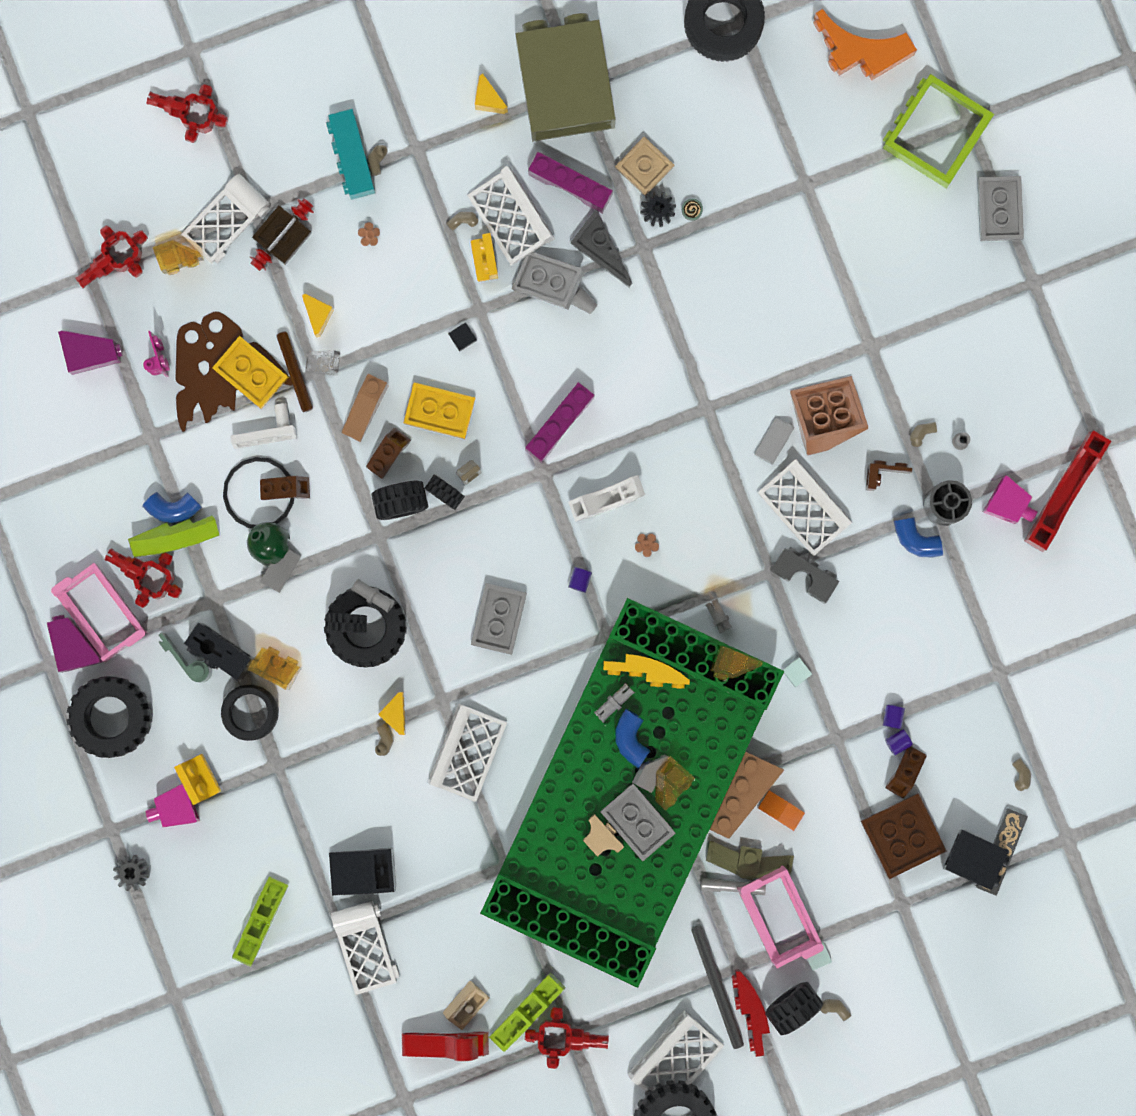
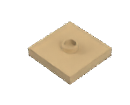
M643 137L615 168L646 196L675 165L647 138Z

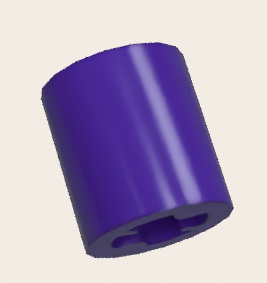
M574 567L568 588L586 593L592 572Z
M886 705L882 726L902 729L905 708Z
M904 729L885 739L888 748L894 756L913 745Z

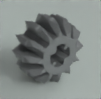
M129 855L124 856V861H117L121 868H113L114 872L119 873V875L113 877L114 880L121 879L118 883L119 887L126 883V891H129L131 886L135 891L139 890L138 883L141 886L146 885L142 878L150 877L149 874L144 873L150 867H142L145 859L142 858L137 862V855H133L132 859H130ZM128 868H129V870H130V869H133V868L135 869V871H134L135 878H134V876H132V877H129V876H128V874H129Z

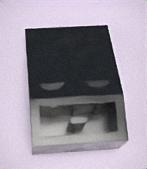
M393 847L329 853L332 896L396 891Z

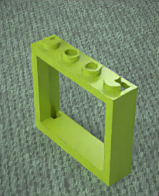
M930 74L927 79L922 78L918 84L917 89L919 92L916 97L911 95L905 106L908 109L905 114L900 112L894 124L897 126L894 131L889 130L883 139L886 142L883 149L947 189L994 114ZM930 86L981 117L980 122L946 175L894 142Z

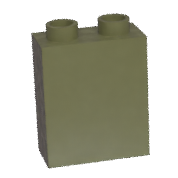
M586 13L569 15L564 18L565 25L548 28L547 21L545 20L530 21L522 25L523 32L515 33L532 142L615 129L616 118L599 20L590 21L589 15Z

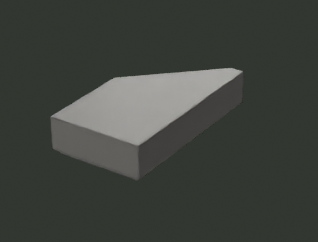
M664 754L658 759L642 763L632 783L652 793L670 757Z

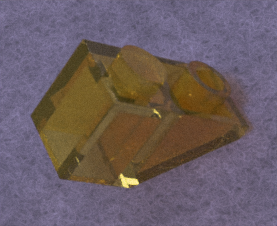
M173 240L152 247L163 274L174 275L180 272V268L186 266L192 268L200 264L199 261L204 260L200 252Z
M671 756L656 772L655 801L664 810L673 806L677 798L691 786L695 779Z

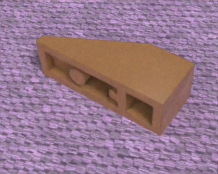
M367 374L341 433L359 442L362 441L389 387L387 382Z

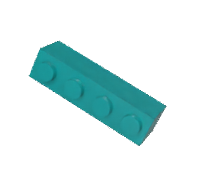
M353 109L328 115L329 122H326L329 135L333 134L335 142H331L334 155L339 154L340 162H337L339 174H344L346 182L342 183L345 195L349 194L351 200L375 194Z

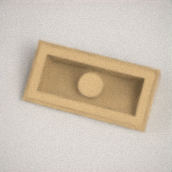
M469 981L443 1011V1014L450 1022L463 1030L490 997L472 981Z

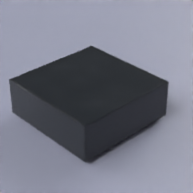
M466 322L448 333L459 352L477 341Z

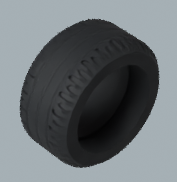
M242 685L233 689L225 697L221 707L222 723L226 730L232 736L245 741L258 740L267 736L274 729L279 716L278 704L274 696L268 690L258 685ZM248 694L260 697L265 702L268 710L265 723L254 731H246L239 728L232 716V709L237 699Z

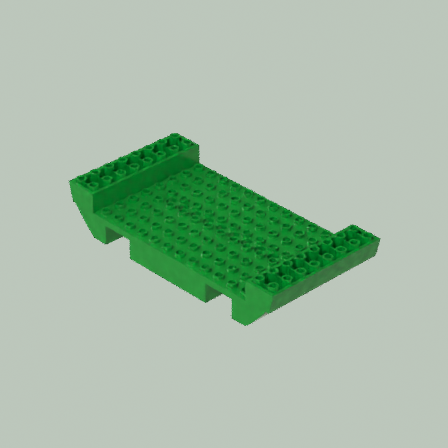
M627 598L480 914L638 988L656 951V944L764 710H767L784 671ZM626 654L648 657L671 666L688 678L690 683L689 685L685 684V688H672V683H663V687L650 686V682H646V673H642V677L629 676V672L621 671L620 675L607 674L608 670H603L604 661L626 662ZM626 683L635 693L621 705L622 708L620 710L616 709L603 723L594 712L608 700V696H613ZM665 707L673 708V718L665 719L662 716V710ZM625 709L634 712L644 720L637 731L638 742L644 747L653 746L656 749L655 757H646L643 763L658 759L664 754L670 757L652 793L632 783L636 776V766L629 763L620 754L615 741V729ZM657 726L665 729V736L661 739H657L653 735V730ZM631 784L638 788L675 832L671 838L644 861L638 857L620 834L615 837L623 844L624 848L618 853L611 849L610 854L607 856L599 855L597 857L583 841L591 830V824L588 819L595 814L604 825L609 823L600 811ZM594 863L602 867V872L597 876L589 872L590 866Z

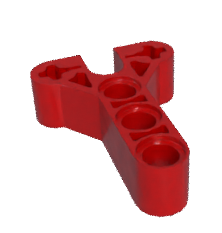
M489 1032L402 1033V1056L437 1057L454 1059L455 1061H472L478 1059V1056L489 1054Z

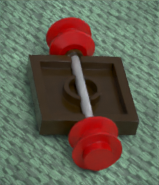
M297 199L299 205L297 207L291 206L293 215H290L278 205L253 235L252 238L265 248L264 251L256 249L257 255L255 257L250 256L252 259L250 264L257 270L264 269L266 271L265 264L267 262L272 263L271 254L286 265L312 234L308 228L299 222L300 219L307 221L306 215L309 212L314 213L312 210L314 206L306 199L302 201Z

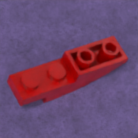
M736 969L735 975H732L733 988H737L738 997H734L736 1010H740L741 1015L749 1014V1017H746L747 1030L752 1032V1038L749 1039L750 1052L754 1051L756 1057L764 1056L762 1034L770 1033L767 1016L754 987L739 969Z

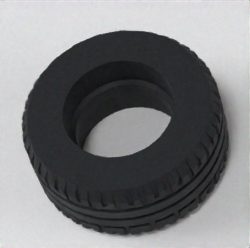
M688 0L684 15L685 33L691 46L699 54L701 53L702 56L718 62L734 61L747 55L757 45L765 22L764 5L761 0ZM722 2L736 6L744 16V25L740 32L732 36H719L711 32L705 24V13L710 6Z

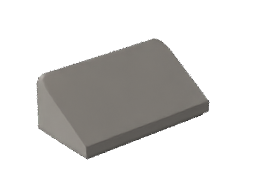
M775 418L755 455L773 465L795 427Z
M288 550L281 561L276 564L270 563L260 582L280 593L301 556Z

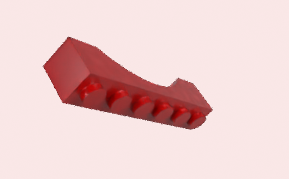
M1094 430L1087 434L1024 542L1041 552L1048 549L1074 499L1103 457L1111 440Z

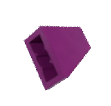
M58 331L67 370L71 375L121 363L122 349L120 344H116L113 339Z
M64 615L52 617L51 622H47L58 672L63 673L104 663L99 653L72 618H65Z

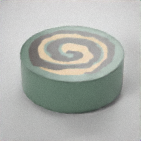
M697 199L686 200L682 206L684 218L689 221H695L701 217L703 212L701 202Z

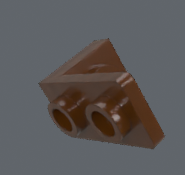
M392 429L384 437L366 465V468L383 479L399 454L409 445L411 439L398 429Z
M874 460V464L870 463L868 465L866 490L875 491L877 486L880 487L881 474H878V471L910 474L913 468L907 467L908 464L895 463V466L886 465V461Z
M288 476L261 479L260 499H309V477Z
M912 746L907 748L896 772L887 782L885 789L904 799L913 788L927 755Z

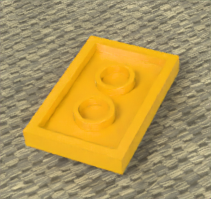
M240 336L213 366V369L261 410L289 378Z
M414 382L403 424L465 439L476 398Z

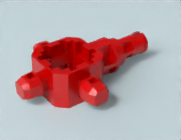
M203 84L198 92L200 96L192 93L185 98L176 95L174 97H165L151 91L148 94L150 98L147 97V105L164 109V112L179 118L185 128H188L185 132V140L195 143L199 136L198 132L206 134L212 131L214 124L217 127L223 128L228 123V118L218 113L215 103L212 99H209L213 93V89L209 85ZM193 103L210 107L207 122L205 121L204 124L188 121L187 116Z
M106 225L100 230L105 240L101 245L102 253L93 259V263L89 265L90 268L78 277H75V279L84 289L96 278L106 277L114 270L119 272L128 270L133 277H139L143 270L137 263L142 257V251L138 245H143L148 237L143 230L134 233V236L131 238L127 232L118 231L115 233L111 227ZM120 240H126L134 252L122 264H117L109 251Z
M111 548L108 553L113 557L105 556V561L121 568L120 571L124 573V576L133 580L135 588L142 592L138 594L135 600L136 605L144 608L150 602V597L161 599L166 596L167 592L173 598L180 597L182 589L175 584L172 585L175 580L174 574L171 570L167 569V566H170L173 561L172 555L164 552L158 559L159 563L152 560L143 562L136 557H125ZM151 567L167 575L164 584L157 593L141 585L143 578Z
M561 1007L552 1008L550 1015L552 1020L545 1019L540 1024L539 1032L536 1029L525 1031V1040L532 1043L538 1041L539 1051L543 1055H549L547 1057V1067L551 1069H557L560 1059L558 1056H565L570 1050L582 1051L583 1049H589V1047L608 1049L609 1035H593L590 1032H584V1029L572 1028L567 1021H561L563 1019ZM545 1027L566 1029L565 1048L558 1049L543 1046Z

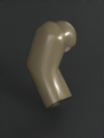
M458 212L446 224L454 231L462 223H468L470 227H474L478 224L479 220L473 212Z
M1019 758L1012 765L1019 773V780L1015 782V787L1018 791H1023L1030 787L1031 771L1022 759Z

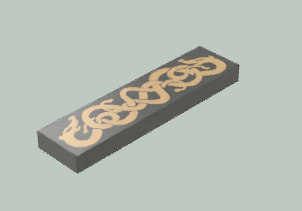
M1008 808L1006 809L993 844L1008 850L1009 862L1006 868L1002 867L999 875L1002 877L997 888L993 887L992 890H989L978 884L976 888L997 896L1028 816Z

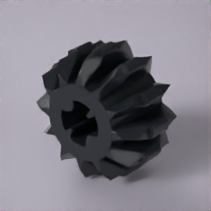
M654 191L653 198L647 194L645 196L647 202H641V206L645 209H642L640 214L647 215L644 218L645 222H648L650 219L652 220V227L655 226V222H658L659 227H663V220L669 224L671 222L669 217H675V212L672 210L676 208V204H669L672 201L671 196L664 199L665 192H662L661 197H658L657 191ZM656 205H660V208L663 207L661 213H656V210L653 211Z

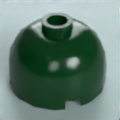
M262 522L251 529L247 537L248 552L263 565L276 564L285 557L289 550L287 543L288 539L290 540V535L286 529L276 523Z

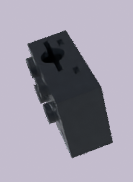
M198 622L184 642L188 646L186 650L195 657H204L205 664L213 669L220 668L236 680L242 681L256 661L254 657L204 623Z

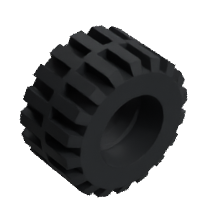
M418 480L385 486L371 493L376 518L379 520H390L413 515L429 507L424 484Z
M803 982L792 987L777 998L767 1008L765 1015L780 1035H787L812 1019L821 1010L824 1003L809 982Z

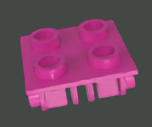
M148 331L155 357L146 359L143 367L151 375L163 374L169 377L167 371L170 370L167 358H164L161 353L164 350L162 340L151 331Z

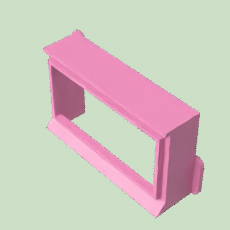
M93 563L72 579L66 577L51 589L53 595L59 599L105 663L127 646L130 647L147 633L96 563ZM92 574L96 575L136 630L135 633L111 651L107 649L67 595L70 590Z
M784 866L737 888L768 956L776 968L801 956L804 959H808L823 951L824 946L788 870ZM778 878H781L809 938L808 941L780 955L750 894Z

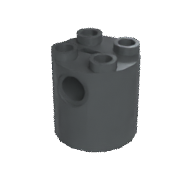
M947 480L937 484L927 492L924 499V510L929 520L943 526H949L963 520L972 508L970 491L964 484L958 481Z

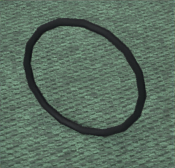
M254 457L240 462L230 471L224 482L223 500L226 510L236 522L247 528H253L256 525L239 519L231 510L227 498L228 483L238 469L245 464L255 461L268 462L280 468L286 477L291 476L283 465L270 458ZM290 498V503L284 514L273 523L278 524L288 516L294 504V498Z

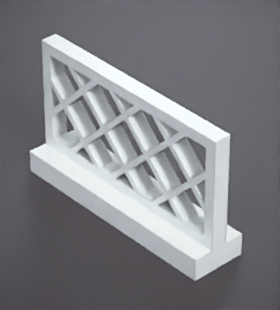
M506 166L501 170L500 174L467 195L511 266L544 244H549L555 240L510 167ZM502 179L505 184L504 193L493 192L495 183ZM480 193L488 194L486 205L478 204L474 197ZM492 195L503 197L500 208L490 206ZM506 198L516 201L514 211L504 209ZM489 209L499 211L497 223L490 222L487 219ZM503 212L513 214L511 226L500 224ZM517 215L526 217L527 223L525 228L515 227ZM500 227L510 229L508 240L499 238L498 232ZM514 230L524 231L522 243L511 241ZM528 232L536 234L540 241L534 245L526 244ZM510 244L521 246L519 255L513 259L509 254Z
M797 459L758 492L813 556L852 524V521ZM788 471L795 477V486L782 485L783 476ZM780 479V485H773ZM797 480L803 487L797 486ZM770 487L779 488V500H770L764 492ZM782 488L794 489V501L781 500ZM797 489H806L808 491L809 502L796 501ZM811 496L815 499L817 503L811 502ZM772 502H777L778 508ZM781 503L793 504V516H785L780 512ZM796 504L808 505V517L795 516ZM811 505H820L822 507L823 518L810 517ZM825 512L830 516V518H825ZM787 518H792V524L787 520ZM795 519H807V532H800L794 528ZM810 520H822V533L809 532ZM825 521H834L839 529L833 534L824 533ZM801 534H806V540L801 536ZM809 535H821V545L815 550L808 544ZM824 536H830L824 541Z
M458 703L427 783L476 802L507 722ZM470 713L477 715L481 722L480 725L471 729L467 722ZM482 717L488 719L489 721L484 722ZM492 722L501 724L498 733L490 736L485 725ZM483 727L487 738L476 742L472 731ZM469 733L474 744L462 749L459 740L461 736ZM489 740L492 749L490 753L482 756L478 745ZM475 747L479 758L468 762L464 751ZM462 753L466 764L454 768L452 764L453 756ZM481 760L484 767L483 772L474 776L470 765ZM468 767L471 778L460 782L456 771ZM454 773L458 784L451 787L443 785L445 776ZM472 780L476 786L473 796L466 794L462 787L463 784Z
M684 1010L628 1073L631 1081L645 1092L649 1089L651 1092L656 1089V1087H647L642 1083L648 1076L656 1075V1084L660 1083L659 1075L671 1074V1080L675 1083L674 1074L686 1073L685 1082L690 1085L724 1045ZM694 1025L699 1029V1038L688 1039L687 1031ZM703 1041H712L717 1045L711 1052L703 1053ZM699 1042L700 1053L688 1054V1043ZM678 1043H684L685 1054L673 1055V1047ZM700 1057V1065L697 1068L689 1069L688 1058ZM685 1058L686 1069L674 1070V1059ZM670 1059L671 1070L659 1071V1063L662 1060Z

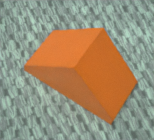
M768 790L758 806V809L793 831L805 814L770 790Z

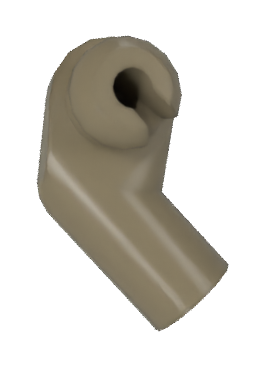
M384 145L376 146L368 155L371 176L381 174L379 163L388 152L387 147Z
M936 422L917 425L910 435L911 445L920 447L926 434L936 433Z
M386 723L376 728L381 737L378 745L375 747V753L378 756L387 755L394 742Z
M826 999L823 1001L824 1004L820 1010L822 1013H837L843 1022L851 1017V1013L840 1000Z

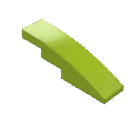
M211 515L195 523H192L190 519L171 527L168 523H164L129 538L128 542L132 555L139 557L174 551L199 544L219 536L216 520Z
M268 877L232 955V959L252 967L286 893L287 884Z
M550 972L489 1038L505 1052L566 987Z

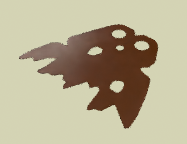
M212 312L204 316L201 325L196 322L185 324L180 327L177 333L175 380L179 385L185 387L176 396L177 418L182 432L186 430L187 421H193V413L197 403L200 405L205 423L210 422L212 415L217 413L219 405L223 407L228 406L231 410L235 411L237 389L213 369V366L239 336L243 338V333L235 322L221 312ZM212 320L221 321L222 329L220 332L213 333L209 329V324ZM190 330H194L198 334L197 342L192 344L185 340V334ZM208 342L213 343L212 349H207L206 344ZM257 342L249 343L289 377L281 365ZM202 361L209 363V371L206 375H203L199 370L198 364ZM290 377L285 381L284 385H293Z

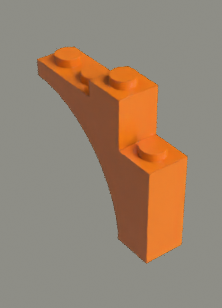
M823 9L815 13L814 26L818 32L822 31L824 34V41L829 50L833 49V52L829 55L828 64L833 72L836 71L839 76L861 63L860 68L866 77L869 76L872 81L911 58L917 51L907 33L888 39L863 38L839 27Z

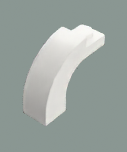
M636 475L613 486L580 496L568 503L575 522L633 502L644 496L645 492L639 476Z

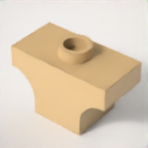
M595 814L588 819L591 824V830L583 841L597 857L605 850L612 849L618 853L624 848L623 844L614 836L617 832L609 823L604 825Z

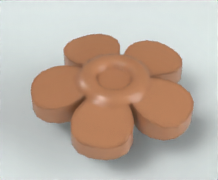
M371 222L365 223L364 228H359L358 236L363 237L360 241L363 246H368L369 244L375 246L378 243L376 237L380 235V230L373 228Z
M640 534L637 537L639 543L635 545V550L637 552L643 551L644 557H650L652 555L651 550L653 552L659 550V544L655 542L656 536L654 534H649L647 539L644 534Z

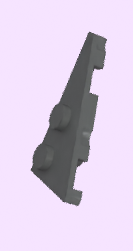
M594 211L571 241V245L630 288L633 284L598 212Z

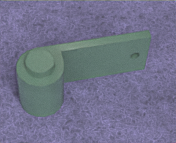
M162 632L159 634L162 642L159 641L161 647L165 652L170 650L192 681L206 682L211 678L212 668L203 661H195L188 665L167 634Z

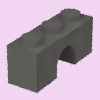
M791 547L789 550L784 548L770 571L788 582L796 572L807 573L811 579V585L806 593L826 604L840 582L836 579L837 575L827 569L825 572L817 568L819 564L809 558L807 561L799 557L801 553Z

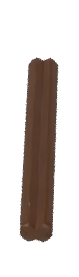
M278 333L276 337L303 413L311 411L313 406L288 333Z

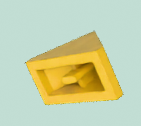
M484 74L479 75L475 110L500 114L507 113L508 108Z
M303 294L302 298L316 338L321 337L334 309L307 294Z
M398 692L378 714L399 735H406L404 692Z

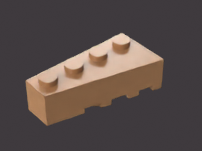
M745 752L709 830L730 839L783 773L784 769Z

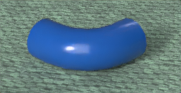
M156 492L142 505L157 520L171 524L189 519L202 508L188 492L180 500L173 503L166 501Z
M915 517L894 521L899 542L909 553L918 557L928 558L943 556L940 535L922 536L916 528Z
M625 709L615 729V741L620 754L629 763L639 768L650 752L649 749L641 745L637 740V731L644 720L634 712Z

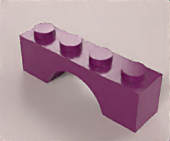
M537 152L528 169L529 176L546 185H552L570 193L586 206L602 214L613 195V190L540 152Z
M578 382L528 443L525 451L540 463H543L569 427L593 401L595 395Z

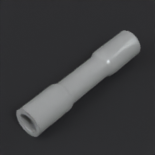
M702 878L701 891L738 892V887L744 886L751 881L737 882ZM766 885L750 894L765 896Z

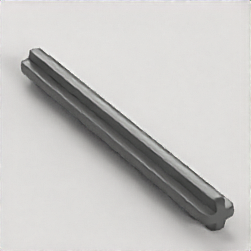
M702 926L693 927L691 931L732 1047L734 1049L744 1046L705 933Z

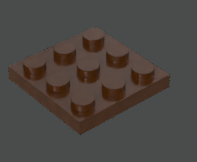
M919 793L860 821L888 879L947 852Z

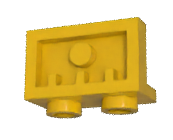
M490 233L482 234L483 238L471 240L478 282L498 279Z
M203 754L174 767L193 805L221 792Z

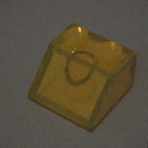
M271 646L268 649L262 647L247 670L285 690H290L302 667L298 666L299 661L290 656H287L286 659L279 656L280 651Z
M720 646L710 671L714 672L713 677L727 681L728 678H735L762 666L763 662L725 646Z

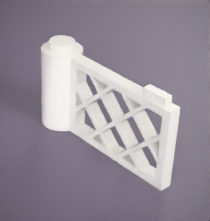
M237 174L228 182L225 189L187 227L182 235L211 264L214 262L218 264L226 256L224 251L256 218H263L270 211L268 208L270 203L241 174ZM225 196L231 200V210H220V201ZM243 212L248 219L243 224L235 225V213ZM209 213H217V225H206L205 217ZM220 213H231V225H220ZM194 228H202V240H193L189 236ZM206 228H217V240H206ZM220 228H231L232 236L228 240H220ZM206 243H217V252L212 257L206 253Z
M373 901L331 913L333 926L339 939L355 995L397 983L396 978L400 977L396 964H391L378 921V917L381 916L378 904H374ZM375 927L378 936L374 942L363 937L367 929ZM351 934L359 938L354 948L345 945L344 936ZM361 940L372 945L367 956L356 950ZM374 947L383 951L384 956L380 963L369 957ZM354 953L365 959L360 969L351 965L350 959ZM367 960L378 965L373 976L362 971ZM380 967L389 971L391 979L381 981L376 978ZM359 974L371 979L368 986L358 988L356 980Z

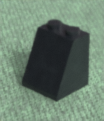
M959 830L943 869L992 890L993 887H998L1002 877L999 875L1002 867L1006 868L1010 856L1007 855L1008 850L965 830Z

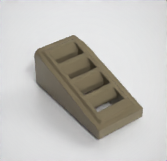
M471 460L459 468L456 474L464 485H467L481 474V469Z

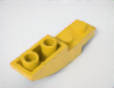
M626 654V662L604 661L603 670H608L607 674L620 675L621 671L629 672V676L642 677V673H646V682H650V686L663 687V683H672V688H685V684L689 685L690 683L688 678L671 666L648 657Z

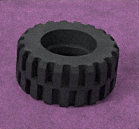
M351 588L343 594H339L336 600L328 607L329 610L325 614L324 619L326 641L332 652L345 663L364 668L379 666L388 662L399 652L401 645H403L405 633L407 632L405 614L395 598L384 590L379 589V592L395 601L388 613L374 603L366 602V598L353 592ZM360 607H371L379 611L383 616L385 633L377 644L370 647H361L354 644L348 638L346 632L327 631L328 614H351Z
M110 676L87 681V684L80 686L77 689V694L73 695L70 699L72 703L67 708L69 719H66L67 725H70L71 729L69 733L71 737L75 738V743L78 747H82L86 753L96 755V757L113 758L133 752L137 749L138 745L145 741L144 737L146 734H149L151 729L149 724L152 722V715H150V709L152 708L146 700V694L141 692L139 686L129 682L127 679ZM105 697H115L121 700L128 709V725L121 734L115 737L101 736L94 730L91 724L90 716L94 704Z
M668 1080L666 1085L663 1086L661 1083L654 1085L656 1089L652 1092L649 1089L644 1093L646 1097L644 1100H639L637 1104L639 1108L634 1113V1116H661L669 1108L682 1106L689 1108L694 1113V1116H717L706 1094L694 1084L688 1085L682 1080H679L678 1083Z

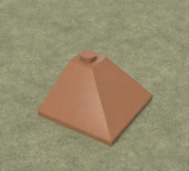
M852 376L790 391L807 455L828 451L868 429Z

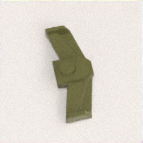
M709 840L706 861L740 876V878L753 880L781 866H784L790 875L794 855L761 857L762 849L742 845L740 853Z

